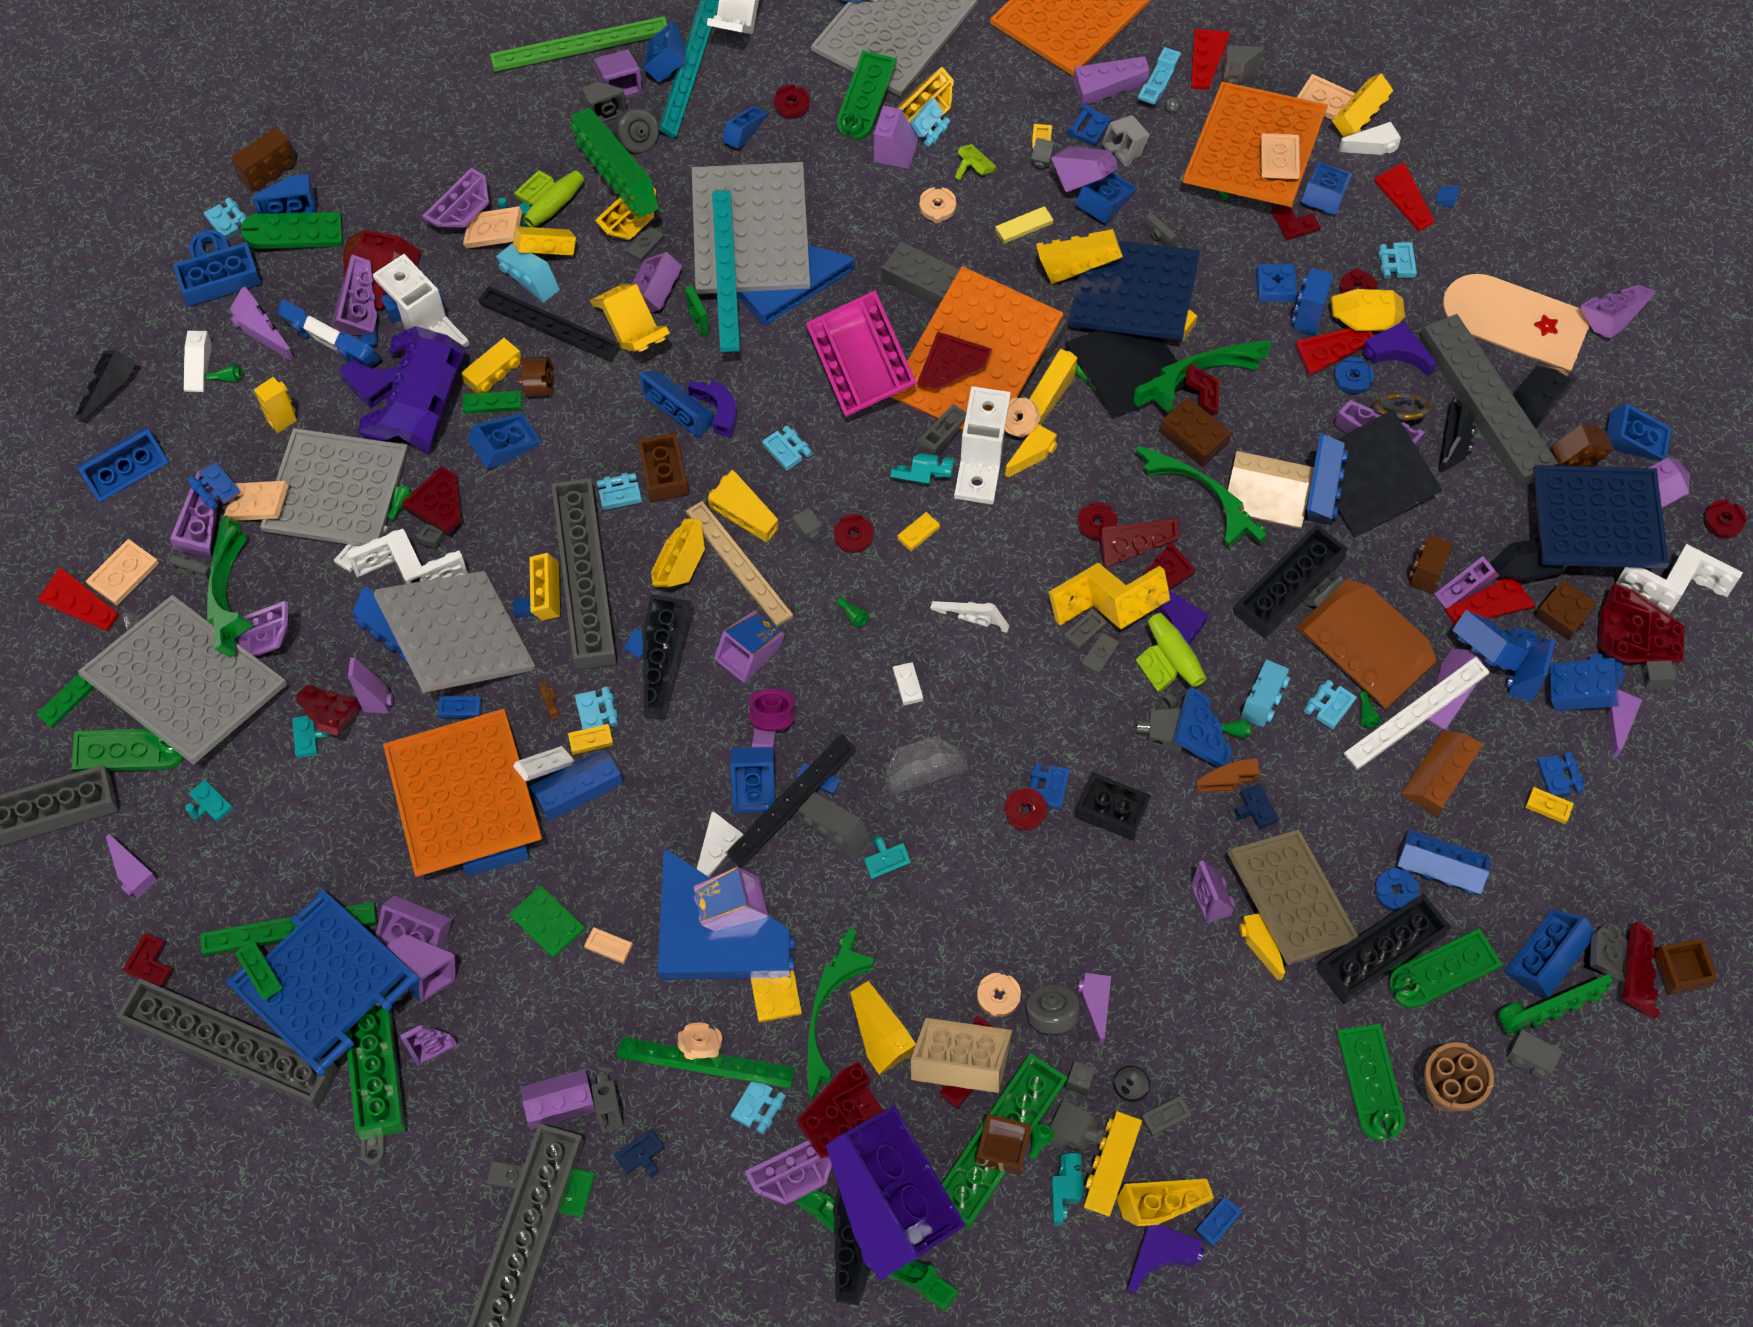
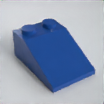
M674 20L648 41L644 69L658 82L668 79L676 68H681L685 63L686 51Z
M1318 161L1301 202L1305 203L1308 207H1316L1327 214L1336 215L1353 173Z
M1111 172L1103 179L1084 185L1075 205L1080 207L1082 211L1094 216L1096 220L1107 223L1114 218L1138 188L1114 172Z
M308 174L289 176L252 196L258 214L317 212L316 196Z
M1626 403L1611 410L1607 435L1613 449L1618 452L1662 461L1667 458L1672 428Z
M523 413L475 424L467 439L487 469L501 466L542 443Z
M1549 639L1528 648L1530 652L1521 665L1513 672V676L1509 675L1506 687H1509L1508 695L1530 702L1533 701L1548 674L1555 639Z
M773 747L731 748L730 767L733 813L765 812L775 801Z

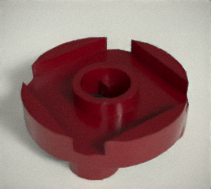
M785 85L777 90L773 99L774 108L784 119L800 117L809 111L810 97L804 88L800 87L801 89H799L795 85Z
M1356 268L1342 277L1339 284L1340 294L1355 290L1356 285L1361 286L1362 289L1377 290L1378 281L1370 274Z
M1717 500L1709 506L1704 514V521L1715 537L1732 538L1741 533L1745 527L1747 516L1740 505L1728 503L1729 500ZM1722 516H1724L1725 518H1729L1730 520L1728 522H1725L1721 518Z
M1090 503L1089 506L1083 507L1078 515L1077 523L1080 534L1091 540L1100 541L1099 528L1117 526V514L1105 503ZM1096 518H1099L1100 522L1103 523L1095 524L1093 521H1095Z
M849 514L842 517L840 522L835 525L834 539L843 552H861L871 546L874 538V529L868 519L866 520L858 514ZM852 530H855L856 533H859L857 536L849 535L851 534Z
M1021 788L1015 790L1008 796L1005 802L1007 819L1015 828L1033 830L1039 827L1047 816L1048 804L1044 796L1035 789ZM1029 803L1031 805V812L1024 815L1021 806Z

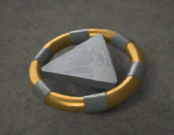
M1399 392L1378 397L1373 403V409L1379 415L1394 409L1400 421L1406 422L1428 415L1431 405L1429 401L1421 396ZM1415 402L1419 403L1423 409L1413 412Z

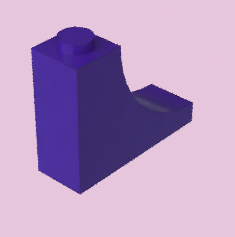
M1404 321L1367 339L1362 350L1365 358L1370 359L1373 364L1387 360L1403 361L1414 365L1426 376L1433 374L1437 362Z
M353 359L349 363L344 364L339 369V373L345 384L371 409L387 397L394 384L393 378L398 373L400 367L373 369L363 366Z
M1169 590L1170 600L1156 608L1154 613H1162L1179 630L1185 641L1190 645L1206 624L1208 614Z
M1148 1225L1127 1292L1136 1295L1142 1281L1153 1271L1168 1265L1194 1267L1196 1261L1200 1263L1204 1253V1249L1201 1248L1202 1241L1160 1225Z

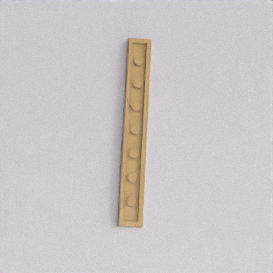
M701 501L686 510V514L690 519L701 520L703 536L776 627H779L793 618L791 611L704 502Z

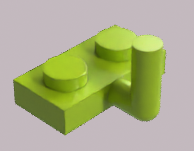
M972 144L959 148L958 154L963 160L955 174V178L961 180L969 165L975 168V171L981 175L993 173L996 166Z

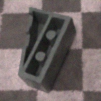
M815 792L798 810L802 817L801 821L805 826L812 827L855 860L871 843L864 824L859 817Z

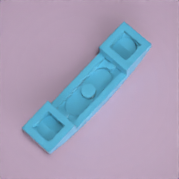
M1164 47L1158 58L1157 65L1147 84H1144L1138 99L1154 105L1158 102L1175 71L1181 52Z

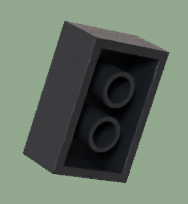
M1092 772L1076 807L1075 818L1134 841L1149 806L1151 795Z

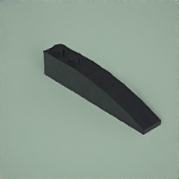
M654 594L650 595L642 630L644 716L663 720L666 718L693 612L691 601Z
M838 1186L833 1206L834 1259L836 1266L835 1300L837 1303L859 1306L871 1269L862 1259L861 1248L854 1237Z

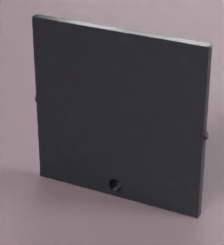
M1097 330L1065 342L1068 351L1077 357L1078 365L1114 415L1137 407L1134 403L1135 388L1152 381L1156 377H1160L1162 368L1178 362L1169 347L1159 337ZM1186 378L1180 382L1175 392L1190 387L1186 384Z
M1394 409L1336 439L1345 443L1348 457L1347 462H1343L1342 469H1345L1344 480L1339 482V488H1342L1340 500L1336 499L1335 506L1339 507L1338 511L1354 537L1363 534L1442 491V488L1420 454V449L1415 446ZM1317 450L1307 455L1312 467L1315 466Z

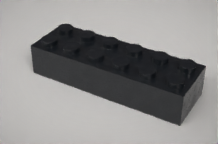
M1316 524L1236 603L1234 614L1266 639L1345 559L1348 548Z
M1422 894L1321 961L1317 971L1345 1005L1394 972L1395 969L1406 964L1446 937L1451 926L1425 894Z

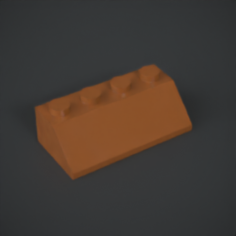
M1442 731L1401 795L1438 817L1477 757L1483 744L1466 733Z

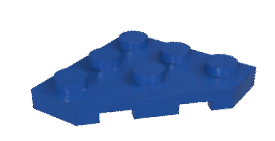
M1191 687L1186 691L1173 741L1218 768L1229 764L1232 749L1229 743L1224 741L1221 734L1223 729L1217 716H1213L1209 707L1211 702L1208 696Z

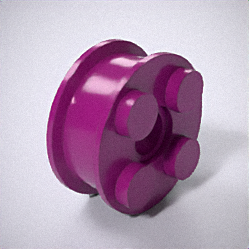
M780 689L760 690L749 699V707L751 708L749 720L759 730H786L794 721L795 716L792 709L794 708L795 700L791 694Z

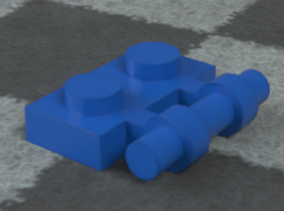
M217 462L199 472L201 480H197L194 476L188 478L191 489L202 497L201 501L212 510L218 506L215 502L217 499H220L225 504L240 494L238 487ZM209 486L213 492L208 493L204 488Z
M1572 752L1564 754L1565 762H1561L1558 755L1538 758L1536 761L1547 793L1557 797L1569 796L1571 794L1570 787L1574 786L1577 793L1585 791L1583 786L1584 779L1578 772L1577 759H1574ZM1564 770H1569L1570 779L1566 778Z
M1035 764L1034 769L1030 773L1031 783L1029 788L1037 790L1044 796L1048 808L1062 810L1070 769L1049 765L1047 773L1042 772L1043 766L1041 764ZM1039 781L1046 782L1044 789L1038 788Z

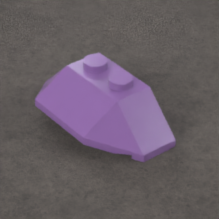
M473 168L468 170L422 216L423 219L436 227L465 228L489 204L486 176Z
M1667 457L1649 467L1657 468L1662 509L1689 494L1690 473L1678 459Z
M283 601L243 616L245 619L253 621V627L235 638V642L254 657L280 648L288 633V602Z
M808 1140L746 1170L745 1174L755 1193L787 1205L827 1185L832 1164L830 1158L820 1159Z

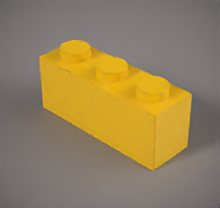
M515 226L513 245L521 253L574 255L576 237L569 229Z
M505 338L501 339L461 372L464 383L475 393L488 392L497 381L503 380L509 371L520 365V351Z
M272 377L255 388L254 392L266 421L279 433L297 421L294 414L296 410L291 404V398L286 393L288 390L282 381L278 382Z
M549 553L530 557L531 613L542 621L560 617L559 562Z

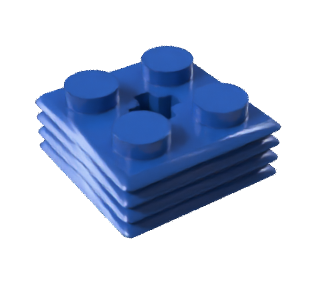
M1258 264L1256 269L1258 301L1295 302L1298 294L1295 265Z

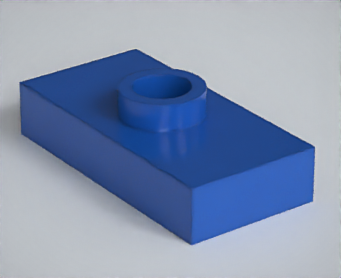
M439 696L438 717L473 718L480 716L481 696Z
M1224 1197L1195 1232L1209 1245L1214 1247L1243 1211Z

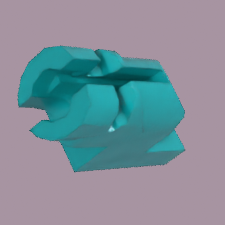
M920 453L913 457L911 470H908V466L897 465V468L893 467L891 469L890 477L930 483L932 475L934 477L951 478L954 459L945 457L942 464H940L938 461L939 456Z
M1068 1153L1061 1155L1058 1175L1061 1176H1052L1053 1226H1062L1063 1220H1067V1205L1063 1206V1204H1078L1084 1194L1083 1173L1077 1171L1083 1166L1081 1154Z

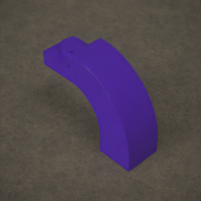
M691 380L688 385L689 396H694L696 399L708 402L718 410L712 422L713 432L732 438L737 425L736 404L732 394L717 381L711 380L708 386L703 382Z

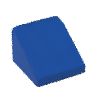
M1460 186L1440 187L1435 203L1454 208Z
M530 597L514 599L513 613L515 618L535 616L531 613Z
M636 628L624 649L639 659L643 657L642 631Z

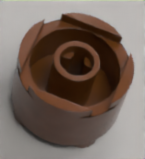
M550 357L521 358L520 367L522 374H519L518 379L519 385L524 387V396L534 397L553 394L555 379L551 375V370L554 369Z

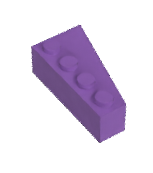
M1350 400L1338 412L1335 426L1348 434L1381 415L1374 413L1373 409ZM1402 422L1415 446L1419 447L1425 432L1419 429L1418 431L1409 428L1410 425Z
M197 471L195 476L197 480L202 479L199 474L200 471ZM209 486L204 488L208 493L213 492ZM190 489L170 540L174 550L212 559L218 506L212 510L201 501L202 497L198 493Z

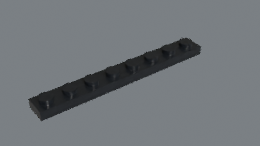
M490 286L486 288L479 298V304L610 362H612L621 348L620 343Z
M840 734L725 852L739 868L742 867L857 748L843 734Z

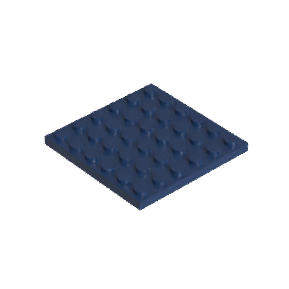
M1118 240L1122 258L1080 273L1069 317V326L1183 340L1200 250Z
M1534 466L1542 565L1668 568L1669 559L1657 468Z

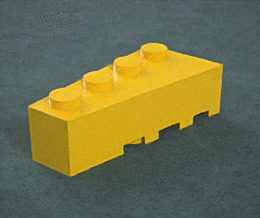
M1113 229L1090 233L1088 237L1074 236L1071 237V240L1060 242V239L1053 240L1050 244L1043 245V242L1036 244L1040 260L1051 284L1123 257Z
M1118 1111L1114 1119L1109 1118L1105 1130L1109 1132L1108 1138L1103 1136L1099 1150L1103 1151L1102 1155H1096L1092 1167L1096 1169L1095 1175L1090 1174L1086 1188L1090 1190L1084 1208L1110 1217L1142 1120Z

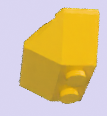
M940 67L923 81L897 108L903 111L910 124L911 120L927 101L935 98L944 112L941 115L942 117L951 108L954 80L943 67Z
M619 197L595 221L608 235L630 240L654 218V212L638 218L634 212H630L627 203H623Z
M1356 289L1331 297L1333 316L1339 318L1355 331L1383 332L1399 324L1405 317L1403 298L1393 290Z
M684 519L681 522V526L666 540L651 571L652 585L654 587H671L690 581L705 550L700 519Z

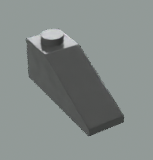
M953 404L920 437L916 453L939 456L965 422L967 412Z

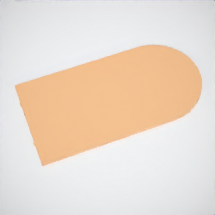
M1470 274L1460 277L1444 292L1443 307L1446 316L1458 314L1473 337L1571 372L1590 325L1580 308L1484 274ZM1542 315H1546L1549 319H1557L1558 323L1555 327L1558 333H1548L1542 336L1541 330L1535 327L1534 323L1541 321Z

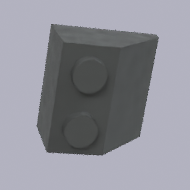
M1227 45L1222 68V82L1242 86L1257 75L1263 47Z
M601 82L582 88L585 109L590 107L603 123L616 119L620 113L627 110L625 94L622 88Z

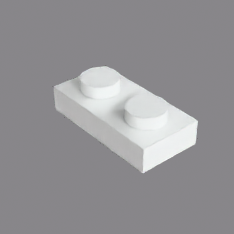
M913 662L894 666L893 672L903 706L923 701Z

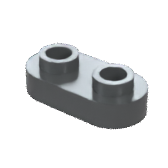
M385 1136L361 1140V1158L368 1166L379 1165L385 1157ZM376 1151L377 1156L375 1158H370V1153Z

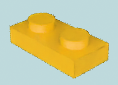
M925 512L897 535V539L912 551L940 528V524Z
M609 724L568 733L573 755L614 746Z
M1533 787L1525 808L1566 824L1574 803Z

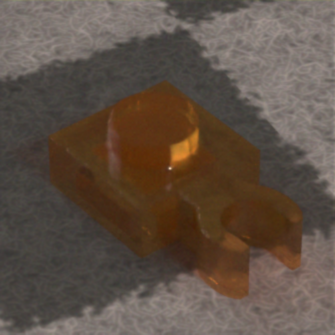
M546 681L538 683L540 693L551 719L559 717L558 710L553 701L556 698L553 687L548 688Z

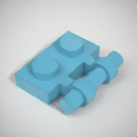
M935 98L929 99L910 122L918 137L926 136L927 139L924 141V144L928 147L932 143H936L939 139L938 136L946 131L947 125L950 123L947 117L943 120L940 119L944 112ZM933 125L936 127L934 131L931 130Z
M231 198L225 200L226 208L223 209L218 204L204 212V216L215 231L222 233L226 240L240 232L238 226L248 217L244 212H241L240 206ZM234 213L236 217L231 219L229 215Z
M1412 242L1393 243L1392 249H1387L1386 244L1379 246L1380 251L1378 255L1382 262L1380 269L1384 279H1390L1391 272H1396V278L1416 277L1417 271ZM1389 258H1394V263H1389Z
M787 425L782 429L785 433L783 436L776 431L762 441L765 449L786 471L802 461L800 453H803L806 457L811 456L813 453L807 442L802 441L798 437V433ZM789 441L793 442L796 446L792 447Z
M622 473L621 476L612 478L608 476L604 477L603 480L597 481L598 488L606 487L599 490L603 510L642 502L638 482L629 483L637 480L635 473ZM623 483V485L612 487V485Z
M1326 680L1324 684L1318 687L1316 695L1308 700L1304 712L1311 715L1314 710H1317L1319 713L1316 719L1334 730L1357 697L1341 686L1336 691L1332 690L1333 683L1330 680ZM1324 697L1329 698L1326 704L1321 702Z
M609 687L601 689V697H596L595 690L575 695L583 730L602 726L603 722L609 721L611 727L618 725V713L614 709V697L610 693ZM605 705L606 712L600 713L599 706Z
M751 1082L732 1112L731 1118L751 1128L754 1121L758 1122L759 1125L756 1131L763 1135L766 1129L770 1128L773 1124L772 1119L777 1111L782 1109V1103L786 1095L778 1092L775 1099L771 1098L770 1095L773 1092V1088L763 1083ZM766 1104L770 1107L765 1116L759 1114Z

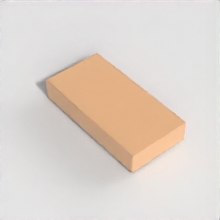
M593 927L584 947L624 964L633 947V943Z

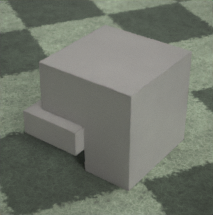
M1131 115L1110 122L1102 145L1106 150H1111L1112 153L1115 152V156L1126 167L1131 165L1134 158L1142 155L1149 138V133Z

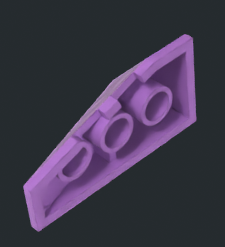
M355 255L350 257L331 324L333 329L342 334L347 333L351 336L373 334L377 312L374 306L375 296L372 289L373 279L369 260Z
M243 287L230 308L233 316L230 319L236 328L240 327L244 333L287 359L292 360L293 355L289 346L277 329L273 328L267 315H263L255 298L246 287Z
M419 1025L400 1035L417 1066L457 1046L452 1035L423 1025Z

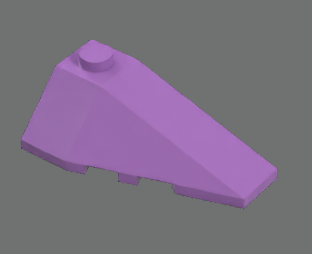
M1641 285L1622 289L1619 294L1613 295L1608 293L1602 299L1598 297L1591 298L1583 303L1580 309L1594 332L1601 334L1603 337L1612 338L1625 328L1655 295V291Z
M1451 649L1441 663L1436 685L1475 657L1487 669L1490 664L1484 660L1486 657L1472 650ZM1478 683L1439 710L1427 721L1445 731Z
M350 657L348 678L363 712L388 713L389 706L393 705V694L389 692L387 685L370 667L358 659Z

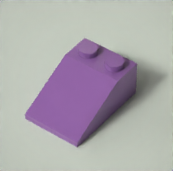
M1199 861L1192 882V888L1206 922L1210 923L1231 916L1235 903L1232 896H1228L1225 878L1223 876L1220 877L1218 870L1205 861Z

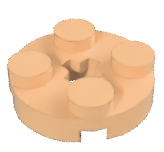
M935 187L929 188L920 197V212L925 218L932 220L934 223L947 220L956 211L955 195L946 188L941 187V190L935 189ZM936 202L937 204H938V203H942V204H941V206H935L934 203Z
M1027 398L1011 399L1009 401L1004 430L1019 438L1030 434L1041 419L1035 403ZM1019 413H1020V414H1023L1022 420H1021V421L1019 420V421L1017 422V421H1016V420L1018 419V416H1017V415H1018Z
M992 973L981 981L977 991V1001L981 1009L991 1017H1005L1017 1009L1020 1003L1021 990L1013 977L1001 975V973ZM994 991L1004 992L1003 999H995Z
M691 1023L686 1025L682 1032L678 1033V1048L684 1053V1057L689 1060L695 1058H714L719 1055V1050L722 1046V1034L717 1028L715 1030L709 1028V1024Z

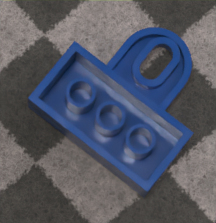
M206 230L196 234L189 244L192 259L173 264L182 295L188 307L238 292L243 287L248 289L261 285L247 242L229 247L225 236L215 230ZM207 241L214 243L215 249L211 253H206L203 249V244Z

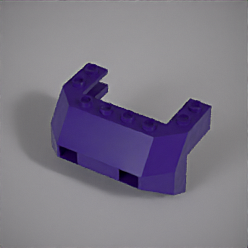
M415 326L392 337L388 352L392 354L405 348L399 363V371L393 378L394 384L387 394L385 407L363 415L359 421L360 426L357 432L367 439L385 441L398 435L429 455L462 367L466 347L446 334Z

